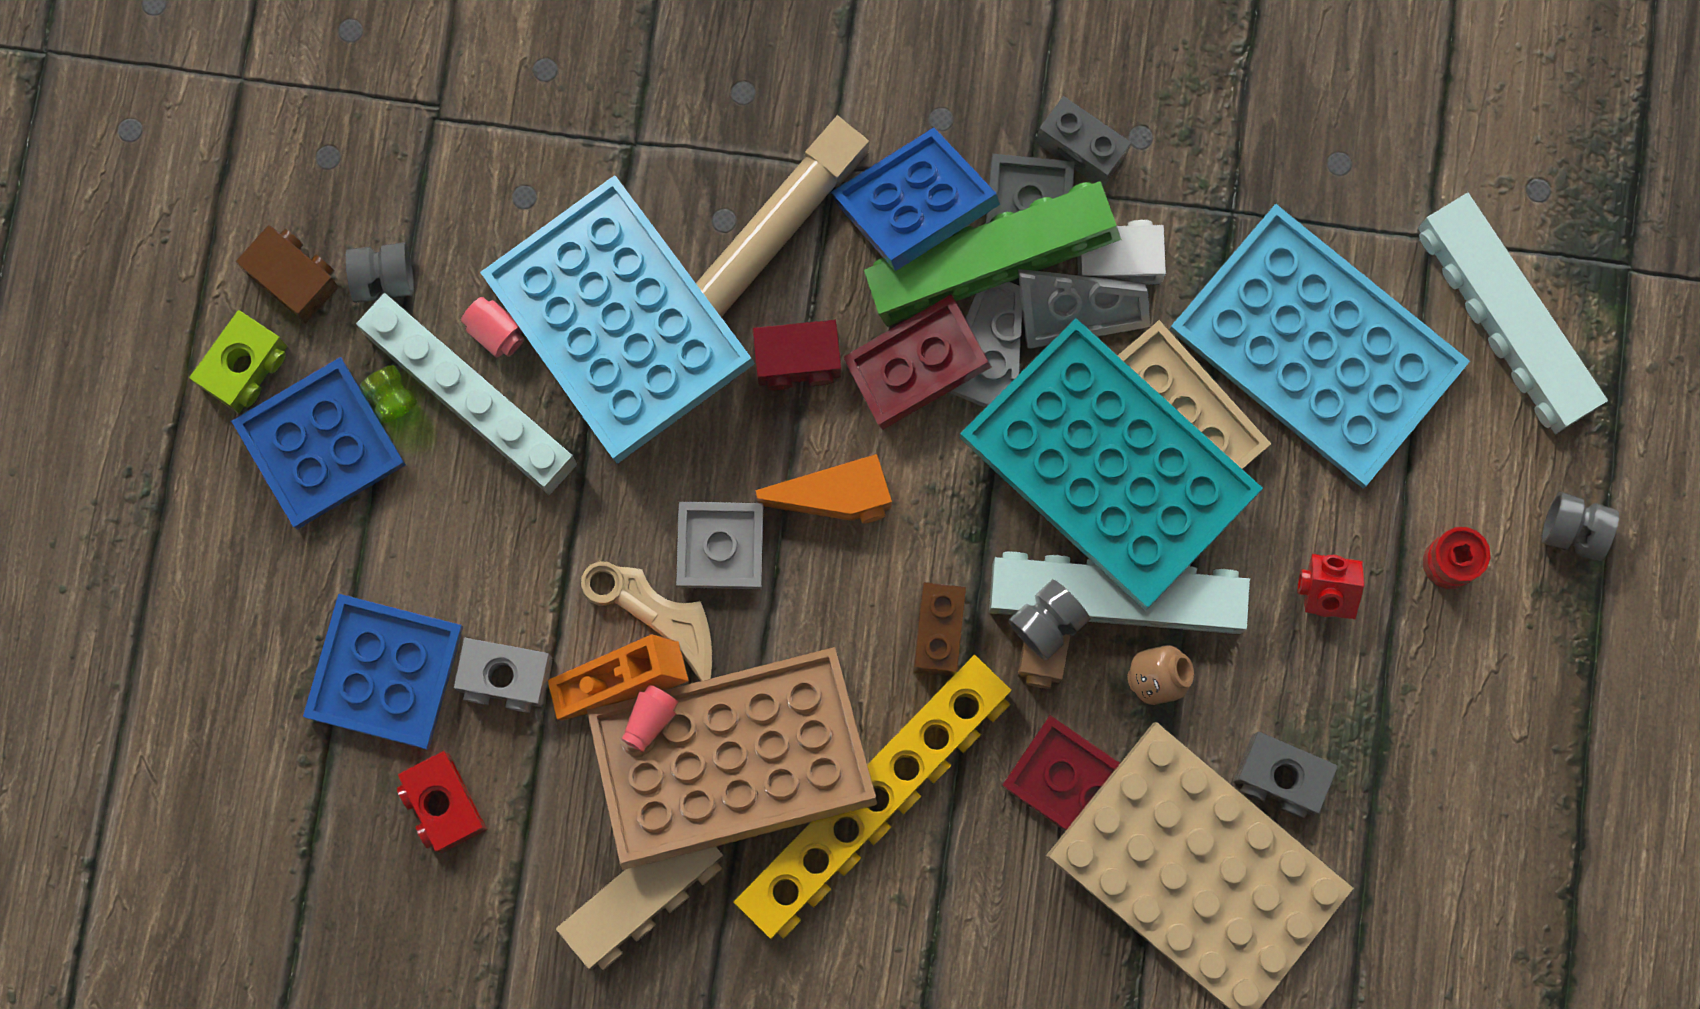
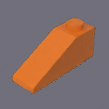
M877 454L755 490L758 503H763L765 507L849 521L860 518L862 523H869L884 518L886 516L885 510L891 509L892 500Z
M651 634L547 681L556 718L562 721L588 714L587 710L637 698L639 692L644 693L648 685L664 691L689 680L679 642Z

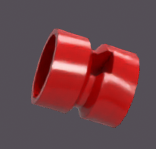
M1455 527L1436 538L1426 548L1423 556L1424 571L1428 579L1436 586L1444 589H1458L1480 577L1488 568L1491 559L1490 547L1485 537L1477 530L1469 527Z

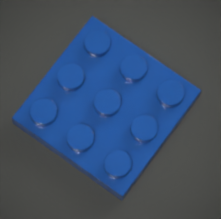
M935 128L927 131L831 192L835 203L894 271L1000 205L997 193Z
M341 357L231 421L296 530L406 466Z
M338 594L303 717L429 750L463 626Z

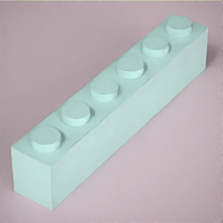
M1464 194L1426 217L1418 228L1423 247L1429 254L1436 255L1444 267L1442 272L1447 283L1453 289H1459L1467 301L1465 307L1469 316L1477 324L1481 323L1490 336L1488 337V342L1493 352L1499 358H1505L1513 370L1511 376L1515 385L1521 392H1527L1535 403L1534 410L1539 421L1545 427H1551L1553 432L1557 434L1607 402V398L1470 194Z
M384 293L356 323L370 341L548 495L576 467L577 463L571 453L387 294Z
M1003 552V557H995L992 564L989 613L1015 615L1025 604L1034 606L1036 604L1035 595L1054 579L1062 584L1085 608L1091 618L1088 622L1241 634L1247 629L1250 578H1239L1238 571L1228 569L1213 570V575L1196 574L1197 568L1189 566L1145 611L1090 559H1087V565L1071 564L1070 557L1060 555L1045 556V561L1028 560V554Z

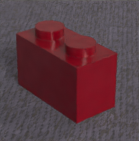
M836 319L753 328L759 386L767 385L768 390H784L791 388L792 382L808 381L810 386H824L832 384L834 382L833 378L841 377Z

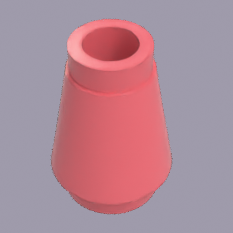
M648 685L644 693L639 692L621 740L632 748L644 752L647 745L649 746L676 715L674 709L678 701L659 688Z

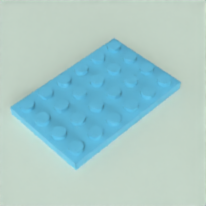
M615 175L480 272L617 464L755 364Z
M1277 204L1272 207L1169 329L1363 489L1470 362L1469 359Z

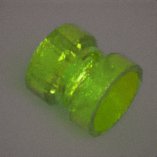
M394 365L374 372L360 384V389L365 397L373 400L376 405L375 413L381 423H388L398 419L417 404V400L411 390L403 387L401 383L402 375Z

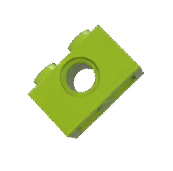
M238 310L189 378L198 387L237 413H240L244 406L248 408L256 401L262 389L259 385L269 372L273 374L282 365L286 357L284 351L288 346L278 335ZM251 356V364L246 371L241 373L233 371L234 363L238 358Z

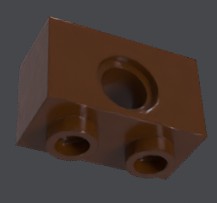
M923 583L913 666L914 673L953 677L957 673L966 587Z

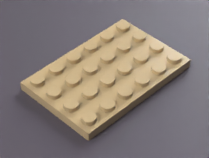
M1153 723L1046 855L1228 1009H1259L1354 889L1158 723Z

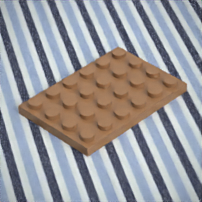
M835 647L664 690V692L678 701L674 709L676 715L649 746L647 745L644 752L632 748L621 740L637 698L587 710L622 870L877 805Z

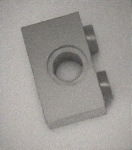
M464 638L454 688L458 692L464 693V701L488 705L490 698L506 701L505 708L530 713L531 706L543 708L547 680L553 658L549 653ZM502 666L511 667L514 674L512 682L504 688L495 687L492 682L495 670Z

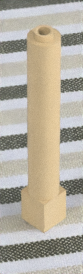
M838 115L805 151L803 161L696 282L697 286L721 317L834 187L838 188L869 153V140Z

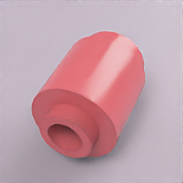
M484 297L478 298L469 306L461 318V322L467 326L466 332L496 358L503 354L511 356L524 341V337L521 335L522 330L512 316L494 300L487 301Z

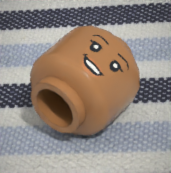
M1169 645L1137 653L1131 662L1128 672V683L1132 691L1144 703L1151 705L1183 698L1194 679V669L1190 659L1178 648Z

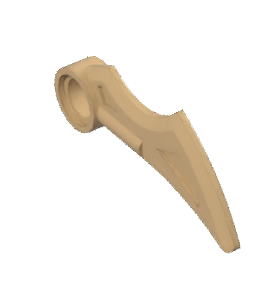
M599 561L591 564L584 571L581 578V587L584 596L591 603L607 606L615 602L658 632L662 637L678 641L682 657L699 680L704 681L711 678V638L701 601L677 603L663 598L649 585L642 569L618 567L609 562ZM606 572L614 578L615 586L609 594L598 595L593 592L590 587V581L595 574Z

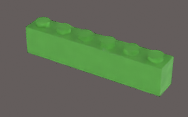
M1101 181L1094 184L1085 182L1072 187L1069 193L1054 199L1051 197L1040 198L1032 202L1029 208L1019 212L1000 213L994 216L989 223L979 227H964L896 271L884 258H880L874 262L872 267L864 269L878 314L886 327L913 317L950 294L958 301L1019 278L1018 269L1039 271L1122 239Z

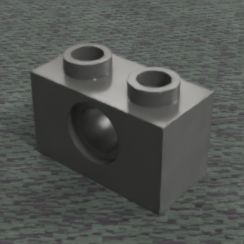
M1064 96L1039 128L1036 140L1039 146L1058 159L1075 161L1074 170L1093 183L1101 181L1103 188L1126 158L1131 145L1129 140Z
M1258 731L1251 736L1233 782L1243 786L1241 793L1262 802H1265L1266 797L1272 798L1282 803L1280 808L1282 811L1305 819L1306 814L1312 816L1320 812L1338 765ZM1278 766L1288 768L1293 774L1294 781L1289 789L1280 788L1274 781V771Z

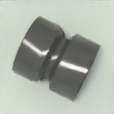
M406 242L382 245L379 252H375L370 246L346 250L348 286L354 303L378 300L381 293L387 294L391 299L413 296V271Z
M1560 491L1555 496L1547 513L1541 541L1544 544L1562 550H1567L1573 546L1577 555L1600 562L1611 547L1618 526L1619 512L1616 509L1598 503H1593L1587 507L1583 498Z
M1054 579L1035 595L1036 604L1034 606L1025 604L1008 621L1022 641L1045 661L1064 645V635L1074 636L1091 619L1080 602L1062 584Z

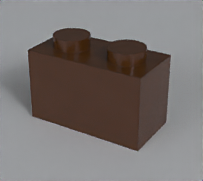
M268 225L235 262L249 277L306 324L338 288V285L331 277L334 269L318 255L315 254L310 259L301 252L300 249L303 243L290 231L284 228L279 233L272 226Z

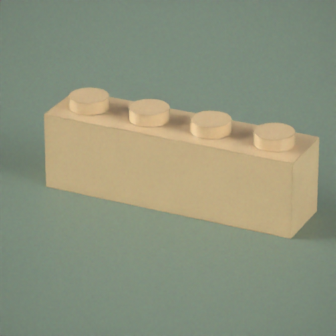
M715 846L626 869L560 924L556 930L588 969H593L599 965L604 970L623 954L618 948L631 936L637 942L656 926L652 918L665 908L671 913L689 898L685 890L699 880L704 885L723 869L718 862L724 856Z

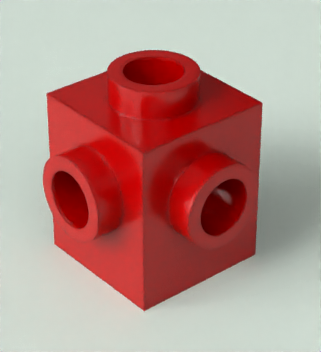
M1312 554L1308 570L1301 569L1297 586V593L1304 595L1305 612L1321 617L1333 616L1356 620L1365 586L1362 561L1346 559L1338 555Z

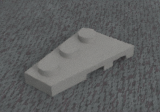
M1011 282L975 294L966 317L992 368L948 392L983 407H987L1019 375L1022 304L1020 286Z

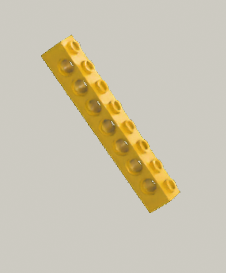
M974 654L867 764L873 788H879L886 792L889 799L888 806L879 812L871 811L866 807L812 821L746 888L734 903L770 939L777 933L784 939L800 923L801 919L796 914L807 902L814 908L830 892L831 888L826 883L833 875L839 871L845 876L861 860V857L856 852L865 842L869 840L875 845L891 829V826L886 821L897 809L905 814L921 798V795L916 790L927 779L934 784L951 767L946 759L957 748L964 753L981 736L976 728L986 718L994 722L1011 705L1005 698L1012 690ZM968 697L976 703L977 714L973 718L963 719L956 715L953 705L958 698ZM932 727L941 728L947 734L948 743L942 749H931L924 742V733ZM901 758L914 760L918 766V775L909 781L899 779L894 772L895 762ZM851 819L857 824L859 834L854 841L844 843L835 837L833 830L839 820ZM814 849L822 850L829 858L827 869L819 874L808 872L803 864L805 855ZM784 880L794 882L799 890L798 898L790 905L779 904L773 895L775 886Z

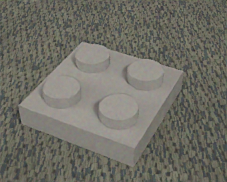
M679 502L677 588L762 589L763 503Z

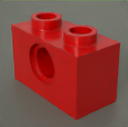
M442 751L397 774L402 783L401 786L396 788L407 810L415 809L421 821L415 827L426 849L433 846L435 852L442 854L488 830L451 755L446 751ZM443 792L449 798V808L443 815L433 816L429 811V801L433 795Z

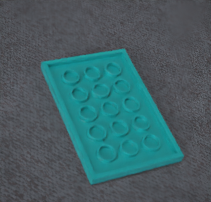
M1077 318L960 433L959 437L1145 611L1263 489Z

